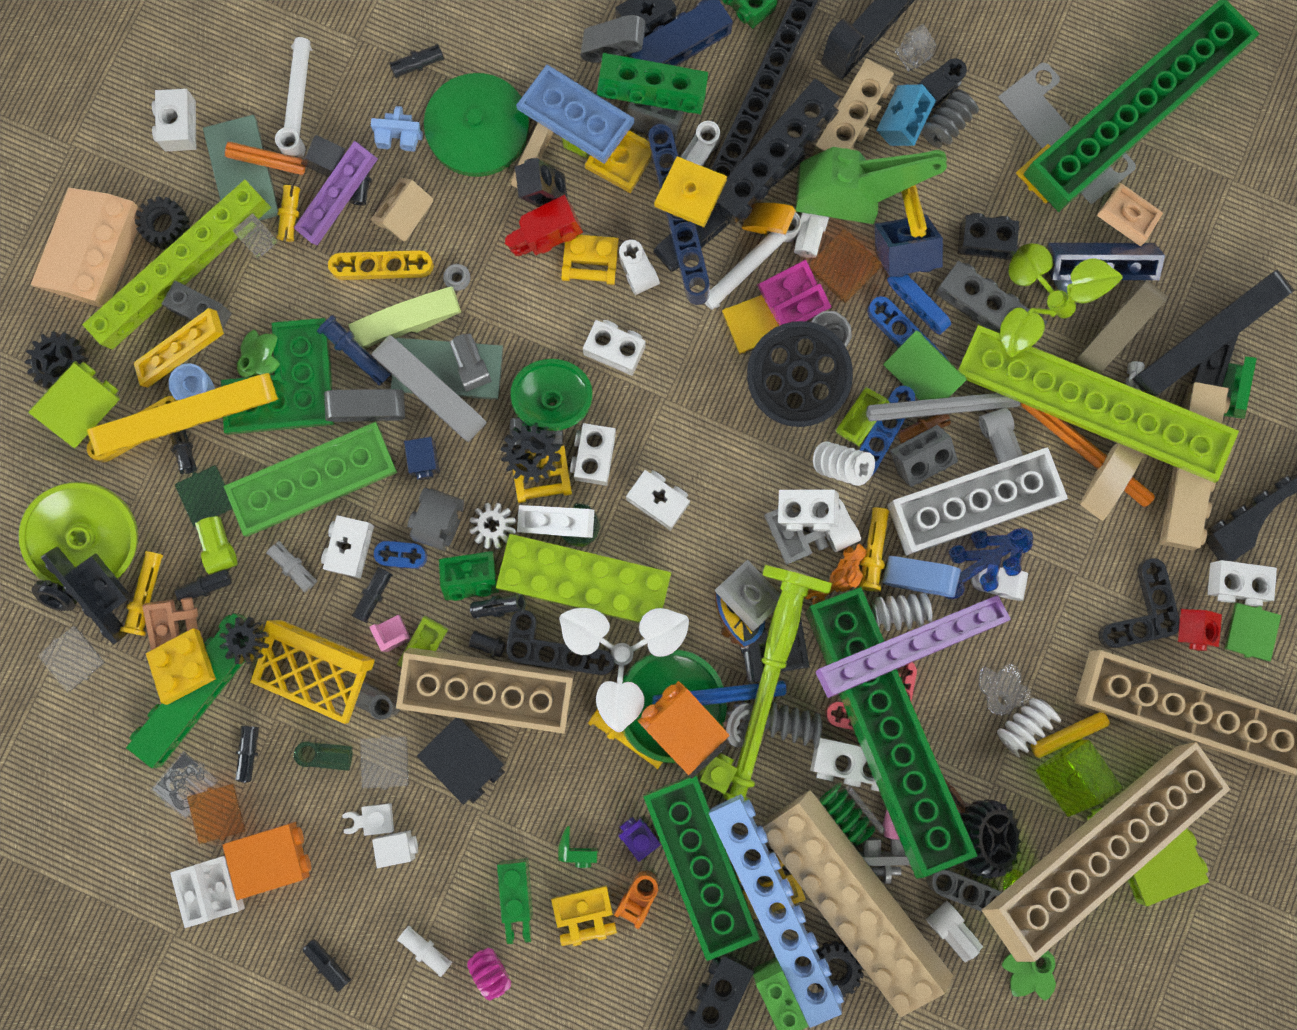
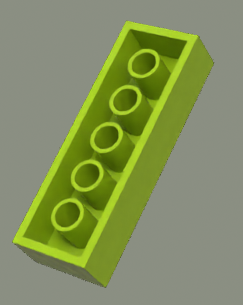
M509 534L496 588L501 591L522 594L526 597L572 608H590L599 611L605 616L640 624L643 616L650 610L663 609L671 572Z

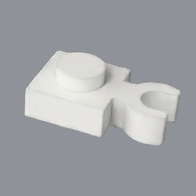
M392 803L361 807L362 815L354 811L342 815L343 818H352L354 820L352 828L344 829L345 834L355 833L360 828L364 829V836L394 831Z

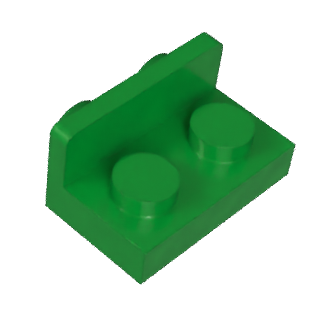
M1245 356L1244 365L1229 363L1222 387L1228 388L1227 397H1230V405L1224 416L1245 419L1257 358Z
M493 551L439 559L440 588L445 600L459 601L468 597H487L491 594L499 593V590L496 588L497 578Z

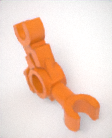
M861 544L857 545L855 551L850 546L844 549V559H840L837 568L829 577L828 582L832 583L828 594L833 591L845 592L852 587H858L863 574L859 569V564L867 553ZM809 589L805 598L808 600L813 596H817L812 600V603L816 604L824 601L828 594Z

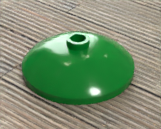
M543 359L527 365L517 374L511 386V403L515 413L523 422L533 427L535 422L538 423L539 430L546 426L548 431L570 428L586 416L592 404V386L587 375L576 365L560 359ZM549 403H555L556 405H554V406H549L548 404H549Z

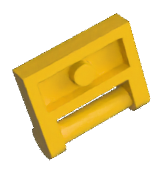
M577 235L572 241L565 242L562 281L579 279L607 282V285H615L619 238ZM572 263L608 266V270L576 269L571 267Z
M561 446L560 450L555 452L561 455V459L559 462H555L558 467L556 471L550 470L551 474L549 476L561 475L562 483L525 489L524 476L520 475L517 479L514 478L518 503L527 502V499L563 493L564 496L572 495L564 446ZM549 456L541 459V467L547 463Z

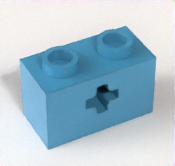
M923 84L898 85L876 131L890 146H914L936 100Z

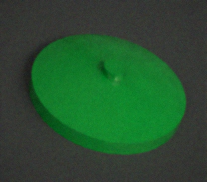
M485 73L463 74L444 83L431 97L424 115L425 136L432 153L438 161L453 172L471 177L493 175L515 162L526 146L530 126L529 117L517 110L516 105L522 98L518 91L505 80Z
M676 650L662 657L652 654L643 657L630 668L622 684L626 682L636 684L644 696L643 709L639 716L622 731L624 736L641 754L666 763H676V761L637 721L641 718L643 711L648 706L653 705V696L662 695L669 686L675 685L678 681L689 691L723 688L720 677L708 662L693 653L683 650ZM727 702L703 705L723 727Z

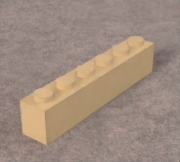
M1194 382L1187 388L1184 409L1225 425V423H1222L1224 413H1227L1230 405V397H1227L1228 388ZM1173 466L1160 545L1191 551L1199 549L1201 545H1204L1207 538V529H1204L1205 519L1209 518L1212 509L1209 496L1210 492L1214 491L1216 483Z

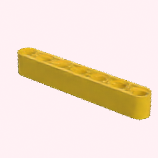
M265 373L90 428L87 432L95 455L101 456L278 400L270 373Z

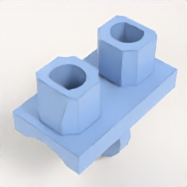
M396 106L394 114L385 113V119L371 118V128L374 132L375 144L379 149H390L392 138H400V148L404 151L414 152L418 140L423 139L420 123L412 122V115H404L402 106Z

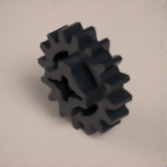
M55 331L51 332V338L41 334L42 341L40 343L33 340L32 344L35 346V349L26 351V353L31 355V359L25 360V364L32 367L27 373L34 377L33 381L35 383L43 384L42 387L49 389L74 361L78 364L89 362V359L82 355L86 352V348L79 345V340L74 337L71 338L65 332L60 335Z
M536 422L532 428H529L527 423H523L521 431L515 426L511 431L512 435H506L504 441L507 444H503L501 447V451L506 454L502 456L501 461L509 462L506 471H516L514 474L515 479L523 475L525 483L528 482L530 477H533L534 481L538 483L541 475L548 479L551 474L550 470L556 471L558 465L555 462L560 461L561 455L555 452L560 450L561 444L553 443L556 434L548 436L546 434L548 431L547 426L541 431L538 429V423ZM521 439V447L513 450L515 442ZM549 456L547 463L541 467V459Z

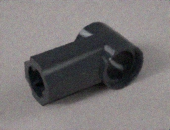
M765 627L761 636L753 644L745 648L740 646L741 654L744 655L748 683L758 682L762 677L765 666L762 658L764 657L767 642Z

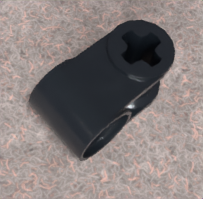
M953 58L948 60L919 83L923 84L936 100L932 109L942 103L950 93L961 85L967 73V66L961 59Z

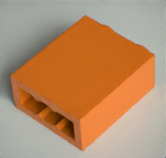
M679 681L675 685L669 686L663 692L662 697L654 705L648 706L643 711L641 718L637 720L688 775L730 736Z
M296 822L222 844L236 900L299 882L310 877L311 862L307 854L304 855L302 848L304 835L302 829L297 827Z

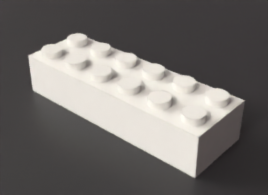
M1047 447L891 501L887 506L907 556L1052 506L1068 498Z

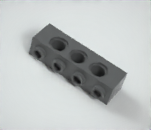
M960 261L955 264L934 293L979 325L997 333H1000L1004 318L1013 309L1023 308L1027 312L1030 310L1022 305L1015 295L1006 294L998 288L996 282L989 278H983L976 273L975 268L970 264L961 263ZM964 286H971L975 290V295L968 294ZM987 301L994 302L997 310H991L987 306Z

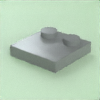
M749 560L745 561L714 590L752 631L759 627L775 610L781 595Z

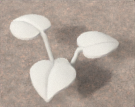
M576 608L564 612L559 617L563 639L568 648L576 654L588 655L595 652L599 647V642L612 650L611 655L614 658V662L619 665L617 683L607 681L601 684L596 695V704L605 723L616 732H622L639 716L644 706V696L640 688L632 682L622 684L624 665L632 661L633 651L647 643L650 653L654 656H667L676 651L687 634L688 617L668 609L658 608L650 610L643 616L639 625V631L645 639L631 647L626 643H619L614 646L602 638L608 633L610 625L607 618L599 611L590 608Z

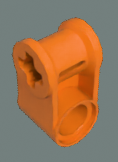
M641 871L635 876L627 893L623 895L614 912V916H621L634 923L636 929H639L644 922L658 892V879L653 872ZM641 880H650L654 885L653 889L649 892L641 891L638 887V883Z

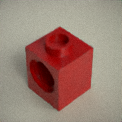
M1181 609L1178 642L1189 644V649L1196 651H1207V647H1219L1222 614L1208 610Z

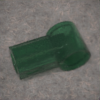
M314 741L302 742L294 750V760L302 767L350 771L353 746ZM307 746L312 747L315 751V757L311 762L305 761L302 756V752Z

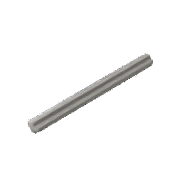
M999 393L869 405L867 406L866 416L869 421H881L1002 409L1004 407L1013 408L1019 407L1020 402Z

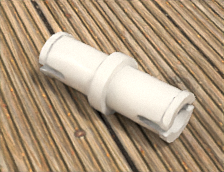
M408 926L397 939L398 942L402 943L416 955L415 959L419 963L423 961L439 977H442L452 964L451 960L447 959L433 947L434 943L431 940L427 942L411 926Z

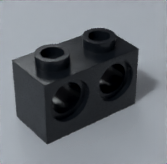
M538 158L527 159L523 164L515 166L519 198L536 207L545 205L563 195L568 199L564 173Z
M981 213L966 215L960 223L957 254L1010 260L1017 252L1019 221L1011 220L1008 216L990 218L985 217ZM970 230L978 231L980 238L972 236ZM996 233H1003L1007 241L1000 240Z

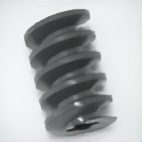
M956 89L950 93L947 100L928 119L921 132L924 138L935 147H942V143L950 145L953 142L952 137L959 135V130H963L966 127L965 122L972 120V114H977L979 107L966 92Z
M772 702L764 732L767 728L770 729V737L774 738L776 733L780 731L781 740H785L788 734H791L792 743H796L798 738L802 737L804 746L808 744L810 739H813L814 748L817 749L821 738L823 722H821L820 713L815 712L810 719L809 710H804L799 716L798 708L793 707L791 712L788 713V706L783 704L778 711L777 703Z

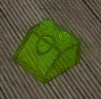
M1086 739L1073 742L1035 769V772L1067 817L1102 803L1123 788L1091 741Z

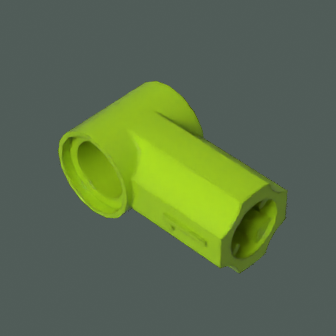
M208 517L195 523L203 548L201 559L206 572L211 575L237 566V557L232 545L227 541L221 517Z

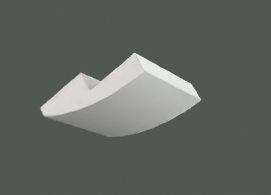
M225 855L170 873L185 928L245 909L243 899L236 900Z

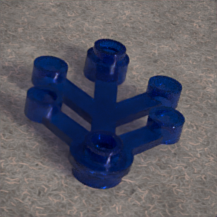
M1018 528L1011 531L1008 535L988 536L986 531L979 530L971 536L975 548L999 547L993 550L966 551L961 545L953 546L949 550L953 563L959 564L964 561L977 562L960 572L955 597L945 598L956 599L960 597L965 591L963 584L986 568L987 572L980 577L982 589L987 592L997 589L999 586L997 578L1001 561L1009 553L1010 558L1003 562L1004 571L1008 576L1018 575L1022 571L1020 564L1022 554L1028 552L1033 546L1034 537L1032 532L1025 528Z

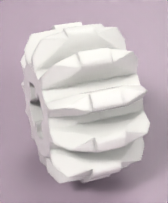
M486 503L485 513L479 508L475 510L480 516L479 519L470 518L471 523L478 525L471 528L470 533L478 534L475 538L477 544L485 540L484 547L486 549L491 547L492 541H494L495 547L500 549V539L507 543L508 537L506 533H516L514 528L508 527L516 523L515 518H507L511 513L509 508L501 512V504L496 503L492 511L491 505ZM491 520L500 524L499 527L496 526L497 531L495 532L486 528L487 525L490 526L489 521Z

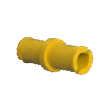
M291 185L283 186L281 208H278L277 212L280 218L276 238L283 241L285 230H287L286 242L294 241V227L296 219H299L300 214L297 208L301 189L294 186L292 197H290Z

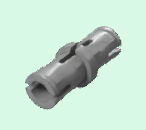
M280 541L276 543V546H271L266 552L283 569L282 573L285 576L289 575L304 593L317 583L318 580L302 566V561L298 557L295 558Z

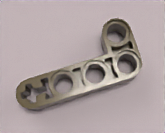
M1147 279L1140 282L1128 295L1127 301L1086 345L1073 362L1078 366L1101 374L1163 305L1168 296Z

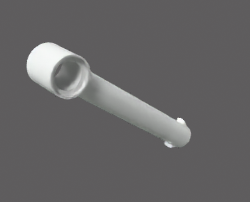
M303 37L295 38L294 43L291 45L293 59L284 128L280 129L275 135V142L281 153L297 158H302L306 151L305 145L300 138L309 52L312 51L311 42ZM295 142L292 146L286 147L288 143Z
M796 212L791 221L795 226L794 230L787 231L786 235L770 232L710 290L709 299L705 304L711 310L720 307L719 303L783 242H792L797 238L801 219Z

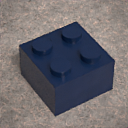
M924 215L927 229L923 237L912 236L908 218L875 224V253L889 277H903L908 273L930 272L933 269L943 267V237L927 215Z

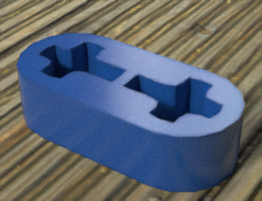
M383 541L374 549L375 560L386 567L419 569L425 565L428 558L426 550L415 543ZM389 547L390 551L398 553V557L391 556L388 558V561H385V558L380 556L381 551H386V548ZM417 549L421 559H416L415 564H412L411 559L403 558L404 553L412 554L413 550Z

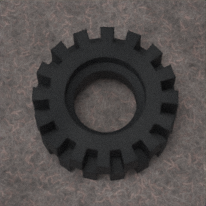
M157 196L156 202L150 198L147 200L148 206L143 203L140 205L143 212L138 210L136 212V216L139 217V219H135V224L138 226L136 228L137 231L148 243L154 247L158 246L160 249H165V246L169 247L185 231L190 229V226L187 224L190 221L185 211L174 200L172 201L167 197L163 200L160 196ZM163 214L170 215L172 218L170 227L163 232L155 231L153 225L155 220Z
M831 941V944L823 943L822 948L816 949L820 960L825 958L828 963L832 959L839 958L845 961L847 965V972L842 979H830L832 986L838 985L843 998L846 997L847 993L853 994L855 992L853 989L856 986L859 988L861 985L860 978L863 979L864 975L862 972L863 967L843 942ZM815 983L818 989L822 991L823 987L820 984Z

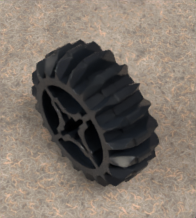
M978 800L969 806H965V812L960 813V816L977 853V857L964 861V868L971 870V874L991 879L993 877L999 878L1005 876L1007 872H1012V865L1018 864L1016 855L1021 854L1019 844L1022 843L1019 840V833L1022 830L1016 826L1018 819L1013 818V810L1007 809L1006 804L994 800Z

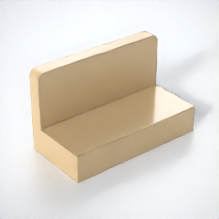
M399 177L370 220L378 227L388 229L401 241H406L432 204L433 198L413 180Z

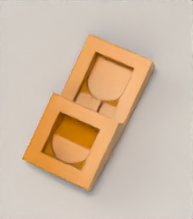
M755 203L751 206L753 210L744 221L742 229L765 235L768 231L786 235L796 210L793 206L786 204Z

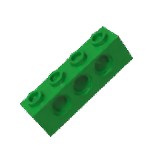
M603 53L597 95L609 99L701 115L706 95L708 72Z

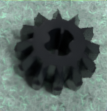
M241 617L235 618V625L232 623L225 624L229 633L220 634L221 638L226 639V643H222L219 647L223 650L229 649L225 655L226 659L234 658L235 664H242L244 660L247 664H253L254 656L257 658L264 656L260 648H269V644L264 643L262 640L269 637V633L260 632L264 626L262 622L255 623L252 617H247L244 622ZM242 636L249 637V642H245L246 645L240 644V640L244 639Z

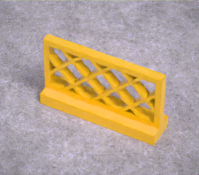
M283 620L267 621L263 631L269 633V637L264 641V643L269 644V648H262L261 652L264 656L258 659L250 683L341 723H349L366 673L372 670L375 659ZM274 640L281 642L285 651L284 654L276 658L272 651ZM301 650L305 652L309 663L298 668L293 654ZM287 657L292 672L282 676L277 662ZM322 661L328 662L333 674L322 678L317 666ZM271 665L276 677L271 682L261 679L265 667ZM311 667L316 682L306 686L300 672ZM350 671L357 675L353 686L346 689L340 674ZM294 675L300 689L292 693L288 691L284 680ZM335 677L340 692L329 696L324 682ZM318 685L324 700L315 703L311 700L308 690ZM339 696L343 697L346 705L343 714L335 711L331 700Z

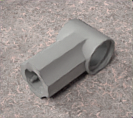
M1006 407L979 416L980 429L984 437L990 440L999 464L1023 456L1013 431V417Z

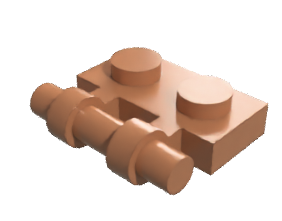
M192 597L181 599L182 610H175L174 600L151 602L143 605L151 650L181 635L178 620H185L187 631L192 628L198 629L196 617L199 616L198 609L194 607Z

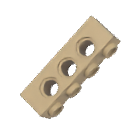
M866 58L839 104L837 116L832 122L828 123L815 146L812 156L831 147L855 150L853 149L857 141L862 142L869 130L866 127L869 119L873 121L876 119L882 107L878 105L881 98L887 99L894 87L890 83L894 75L893 72ZM862 92H870L873 97H866ZM850 113H857L861 118L854 119L850 116ZM837 135H845L848 140L842 141L838 139Z

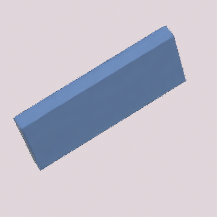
M549 65L544 67L516 105L517 110L604 164L635 123L632 116Z

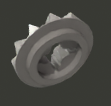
M744 702L740 705L734 704L732 712H727L728 718L723 724L726 727V732L730 735L726 742L732 746H743L753 709L751 704Z

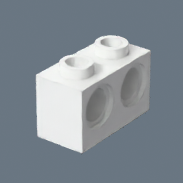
M595 320L583 347L584 356L633 376L644 352L645 340L634 331L628 330L626 333L617 329L618 326L611 321L603 320V322ZM605 335L610 338V342L602 346L596 343V339L599 336ZM624 346H631L635 349V352L631 356H625L620 350Z
M583 423L582 431L577 430L575 446L579 447L577 457H572L570 473H574L575 481L607 486L616 436L615 428ZM598 435L602 438V443L598 447H591L587 444L589 437ZM586 462H595L598 465L596 472L592 474L585 473L583 466Z
M779 490L778 523L786 526L787 531H803V527H814V531H830V527H838L839 493L835 490ZM799 504L801 506L800 514L795 518H790V508L793 505ZM823 504L828 505V514L823 518H818L816 515L817 508Z
M1223 560L1210 563L1208 595L1218 596L1217 601L1235 603L1236 599L1245 600V605L1263 606V602L1274 601L1277 568ZM1226 576L1231 580L1230 589L1224 583ZM1253 580L1258 583L1259 588L1257 592L1252 588Z

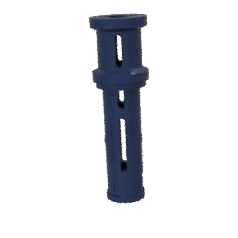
M334 314L331 315L319 327L317 332L324 334L334 344L335 350L343 351L378 386L382 385L391 373L383 368L376 359L354 339L355 336L352 331H347L336 321L337 317Z

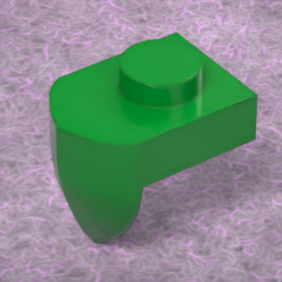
M567 826L560 840L558 861L575 863L577 868H590L592 863H597L598 848H570V826Z

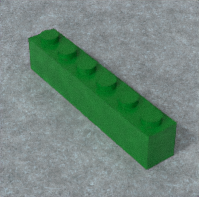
M233 613L226 616L219 624L220 630L215 637H210L204 643L216 679L168 705L163 703L155 705L148 713L147 717L149 719L143 727L139 726L129 738L131 742L126 749L151 769L164 765L245 663L244 660L242 664H235L234 658L226 659L225 655L229 649L223 650L219 647L222 643H226V639L221 638L220 634L229 633L225 624L232 623L235 625V618L241 617L245 622L247 618L242 614ZM242 636L244 639L240 640V644L246 645L245 642H249V637Z

